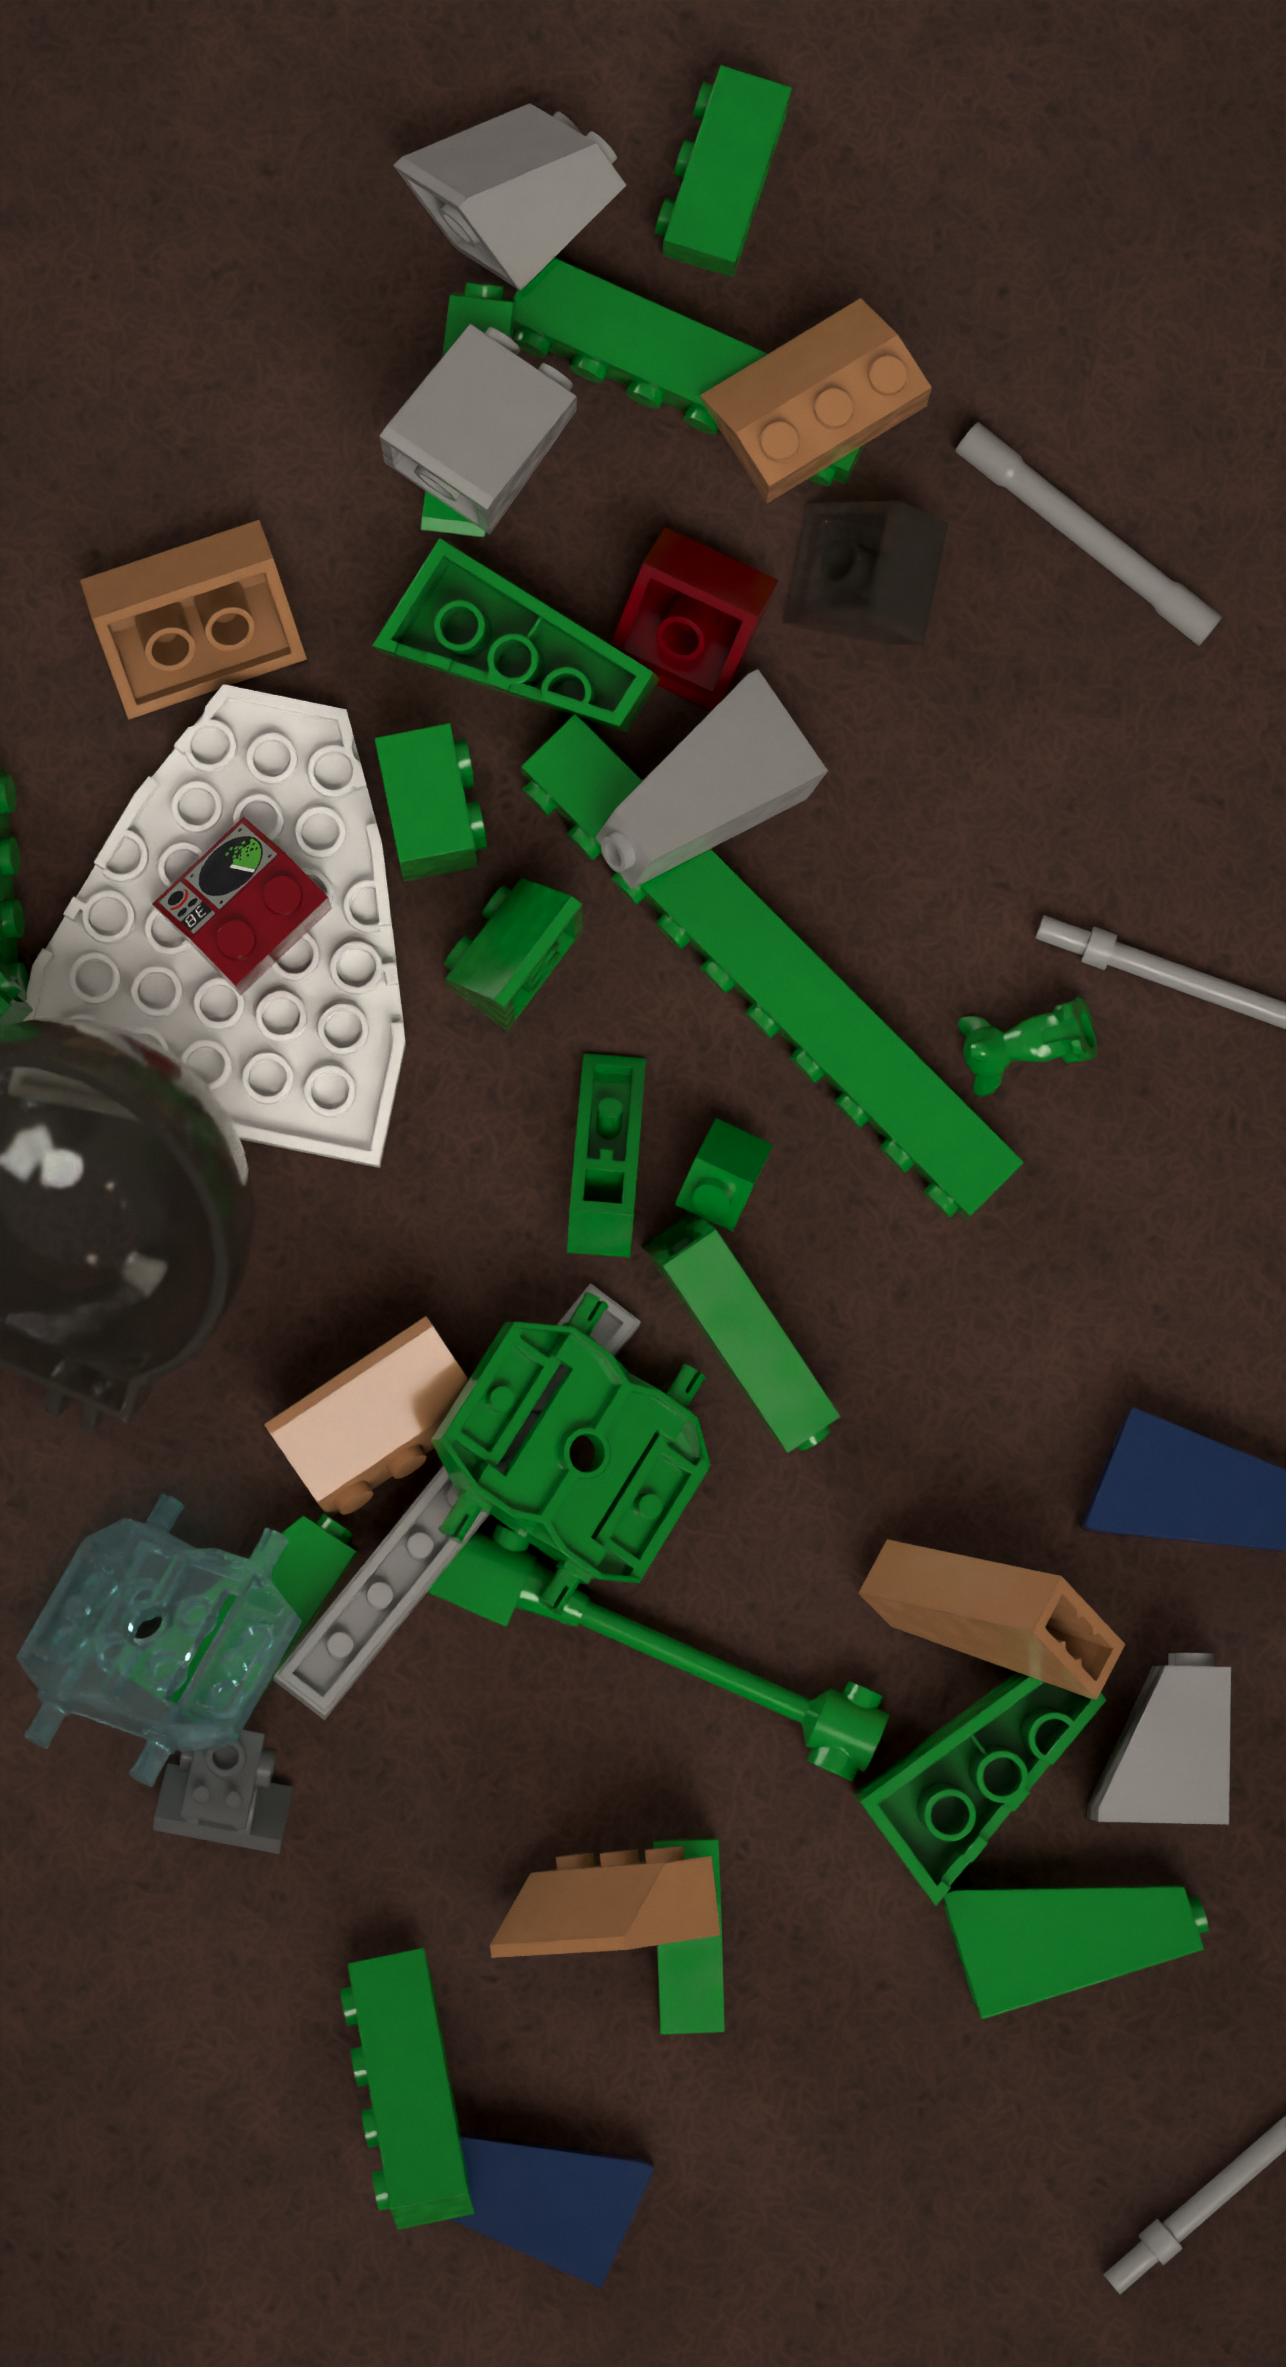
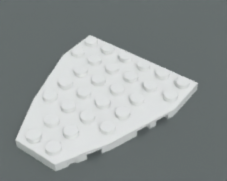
M223 684L205 706V712L193 726L188 727L174 744L175 749L152 777H148L134 794L94 861L95 866L77 897L73 896L63 913L65 917L46 949L42 948L32 965L27 988V999L25 1001L31 1006L33 1011L19 1025L6 1090L8 1092L380 1168L406 1048L384 850L346 709ZM245 817L282 849L329 897L332 909L240 996L156 910L152 903L240 819Z

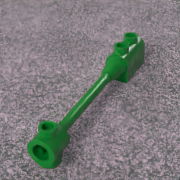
M497 1524L492 1536L476 1530L427 1592L506 1628L516 1608L559 1621L561 1624L577 1627L579 1624L784 1715L802 1725L805 1746L811 1749L806 1759L807 1762L852 1782L858 1770L865 1772L890 1715V1713L878 1708L883 1698L882 1695L853 1682L847 1681L843 1692L829 1688L811 1700L589 1601L590 1597L577 1588L563 1609V1613L561 1615L547 1609V1606H543L538 1602L539 1597L542 1596L555 1573L537 1560V1556L526 1552L530 1545L529 1541L518 1533Z

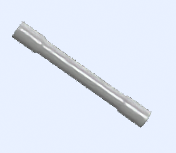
M977 422L962 439L955 450L957 454L996 485L1008 489L1152 604L1160 616L1195 644L1200 646L1220 622L1222 616L1184 585L1168 578L1029 467L1016 451L981 423Z

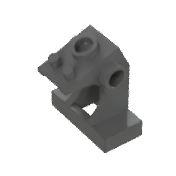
M200 1722L198 1734L186 1733L180 1765L167 1763L154 1815L153 1830L280 1854L292 1801L293 1787L271 1783L277 1749L266 1747V1736L263 1733Z

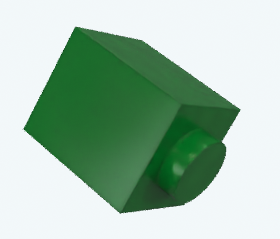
M716 1118L692 1164L675 1205L733 1232L773 1144Z

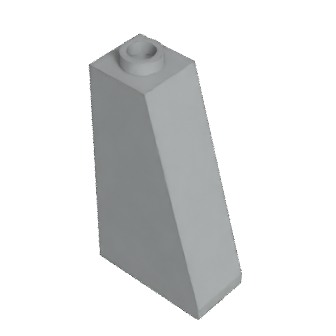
M759 669L749 673L614 810L596 836V839L601 845L603 856L608 865L614 871L619 872L629 888L633 889L806 800L828 770Z

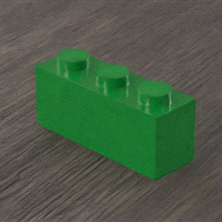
M720 65L714 84L703 82L693 113V118L701 120L702 123L695 142L684 140L674 171V176L683 178L677 200L665 198L655 229V234L664 236L663 256L734 278L787 116L792 87Z

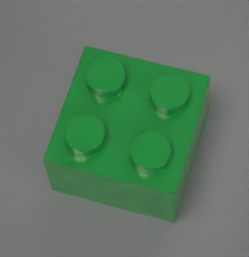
M450 723L375 738L404 882L478 867L476 850L486 849L487 844L479 800L466 803L464 789L475 787L466 739L454 741Z

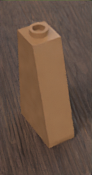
M888 1539L858 1593L893 1628L1092 1699L1098 1698L1125 1646V1643L1062 1576Z

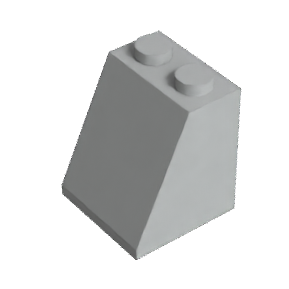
M531 103L405 155L393 165L451 244L459 252L520 291L626 186L612 165L617 159L616 154L599 135L590 131L584 136L575 124L561 112L557 111L551 116Z
M470 324L388 423L379 437L385 464L490 535L577 411V396L570 392L573 387L572 382L558 370L545 363H542L537 370L518 357L517 354L521 349L508 336L492 327H489L483 333Z
M1168 1653V1665L1152 1666L1087 1804V1819L1098 1822L1229 1825L1231 1667H1214V1654Z

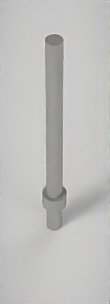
M1043 915L1035 939L1082 955L1080 962L1105 970L1106 966L1109 965L1286 1029V1003L1117 942V934L1094 926L1090 932Z
M1286 2115L1163 2223L1156 2219L1138 2235L1141 2242L1103 2274L1119 2294H1122L1158 2261L1164 2266L1183 2249L1179 2243L1286 2150Z

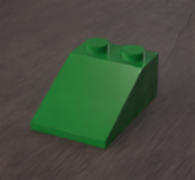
M521 878L512 890L505 885L498 889L481 914L488 920L487 924L474 941L465 935L451 951L443 965L451 971L445 978L446 986L506 1031L510 1029L583 931L581 902L571 895Z

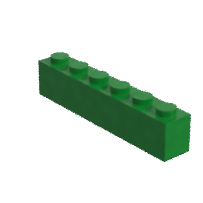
M553 258L521 291L517 290L513 298L516 299L513 326L514 337L512 340L521 350L541 358H545L548 351L570 360L569 369L584 379L595 383H602L604 378L608 377L628 386L625 393L634 401L653 409H659L662 402L685 412L682 419L688 425L707 434L716 435L719 428L701 401L700 395L768 355L761 350L556 258ZM864 445L808 478V480L820 485L830 486L834 479L846 485Z

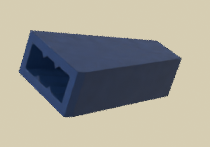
M1132 1407L1125 1413L1080 1528L1092 1533L1286 1553V1470Z
M460 2132L475 2214L450 2220L601 2289L654 2171V2163L642 2157Z

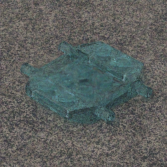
M160 1494L159 1500L145 1524L123 1518L83 1539L16 1656V1659L30 1680L39 1689L36 1696L43 1703L28 1731L24 1734L29 1741L37 1746L41 1745L43 1748H49L50 1742L64 1717L69 1716L71 1712L145 1738L147 1743L135 1765L129 1771V1775L144 1785L146 1783L150 1787L154 1786L155 1780L169 1755L174 1754L176 1750L185 1752L235 1744L302 1622L271 1581L273 1576L271 1571L285 1546L289 1543L285 1536L275 1530L272 1532L271 1529L265 1528L249 1559L217 1548L197 1549L169 1534L180 1512L183 1511L184 1505L172 1496L167 1497L166 1494ZM229 1594L236 1596L234 1603L177 1704L169 1701L174 1691L184 1684L187 1678V1668L203 1639L216 1627L218 1613ZM156 1616L162 1617L161 1625L154 1634L143 1639L135 1637L137 1629L142 1622Z

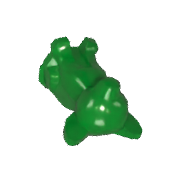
M1076 997L1074 1001L1054 1007L1053 1013L1033 1016L1023 1020L1007 1032L991 1026L986 1019L977 1016L963 1017L958 1021L960 1031L966 1036L962 1054L966 1066L976 1075L973 1086L975 1095L979 1097L995 1092L1001 1085L1004 1070L1012 1061L1047 1062L1062 1058L1066 1063H1075L1094 1059L1097 1056V1041L1093 1020L1085 1000L1080 997Z

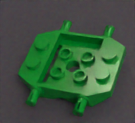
M590 1292L584 1293L583 1299L570 1320L563 1323L562 1326L505 1322L431 1439L454 1488L458 1490V1499L438 1530L442 1534L447 1535L449 1539L461 1544L480 1512L490 1513L558 1562L556 1565L558 1570L542 1596L539 1597L538 1602L559 1615L563 1613V1609L579 1583L589 1584L591 1579L640 1583L711 1466L699 1419L687 1408L701 1384L706 1380L704 1374L697 1373V1369L683 1364L665 1394L658 1388L629 1373L610 1352L590 1337L603 1313L609 1307L605 1301H599L600 1297ZM560 1364L568 1368L567 1372L554 1393L549 1397L546 1406L502 1474L496 1469L497 1465ZM580 1435L588 1437L595 1449V1457L592 1464L582 1472L573 1466L570 1459L571 1444Z

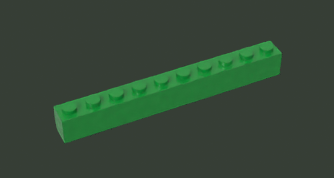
M576 714L521 766L522 777L528 782L521 790L530 802L547 817L556 810L572 826L566 833V836L589 860L593 861L599 854L604 858L601 845L596 836L614 810L636 789L642 780ZM711 849L633 889L629 888L619 872H616L610 878L617 889L634 905L637 906L645 899L661 915L655 922V925L674 946L682 950L689 943L706 960L699 969L718 990L726 995L733 988L750 1005L744 1014L763 1035L771 1039L778 1033L795 1050L789 1056V1059L808 1080L816 1084L823 1078L840 1095L833 1103L853 1125L860 1129L867 1122L884 1139L878 1148L899 1171L905 1174L912 1167L929 1184L923 1193L944 1216L950 1219L957 1212L967 1221L1022 1166L1024 1162Z

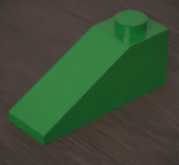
M583 1053L567 1253L630 1258L646 1058Z
M718 1838L653 1840V1849L684 1846L685 1858L712 1856L720 1935L657 1945L660 2035L725 2032Z

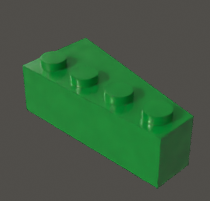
M440 538L372 645L382 654L572 716L576 714L579 718L625 733L629 730L660 680L650 669Z
M1017 1672L852 1794L925 1895L937 1906L951 1889L950 1885L969 1862L972 1863L988 1844V1839L1008 1815L1020 1806L1030 1794L1029 1790L1046 1769L1057 1761L1106 1702V1699L1101 1692L1097 1699H1092Z

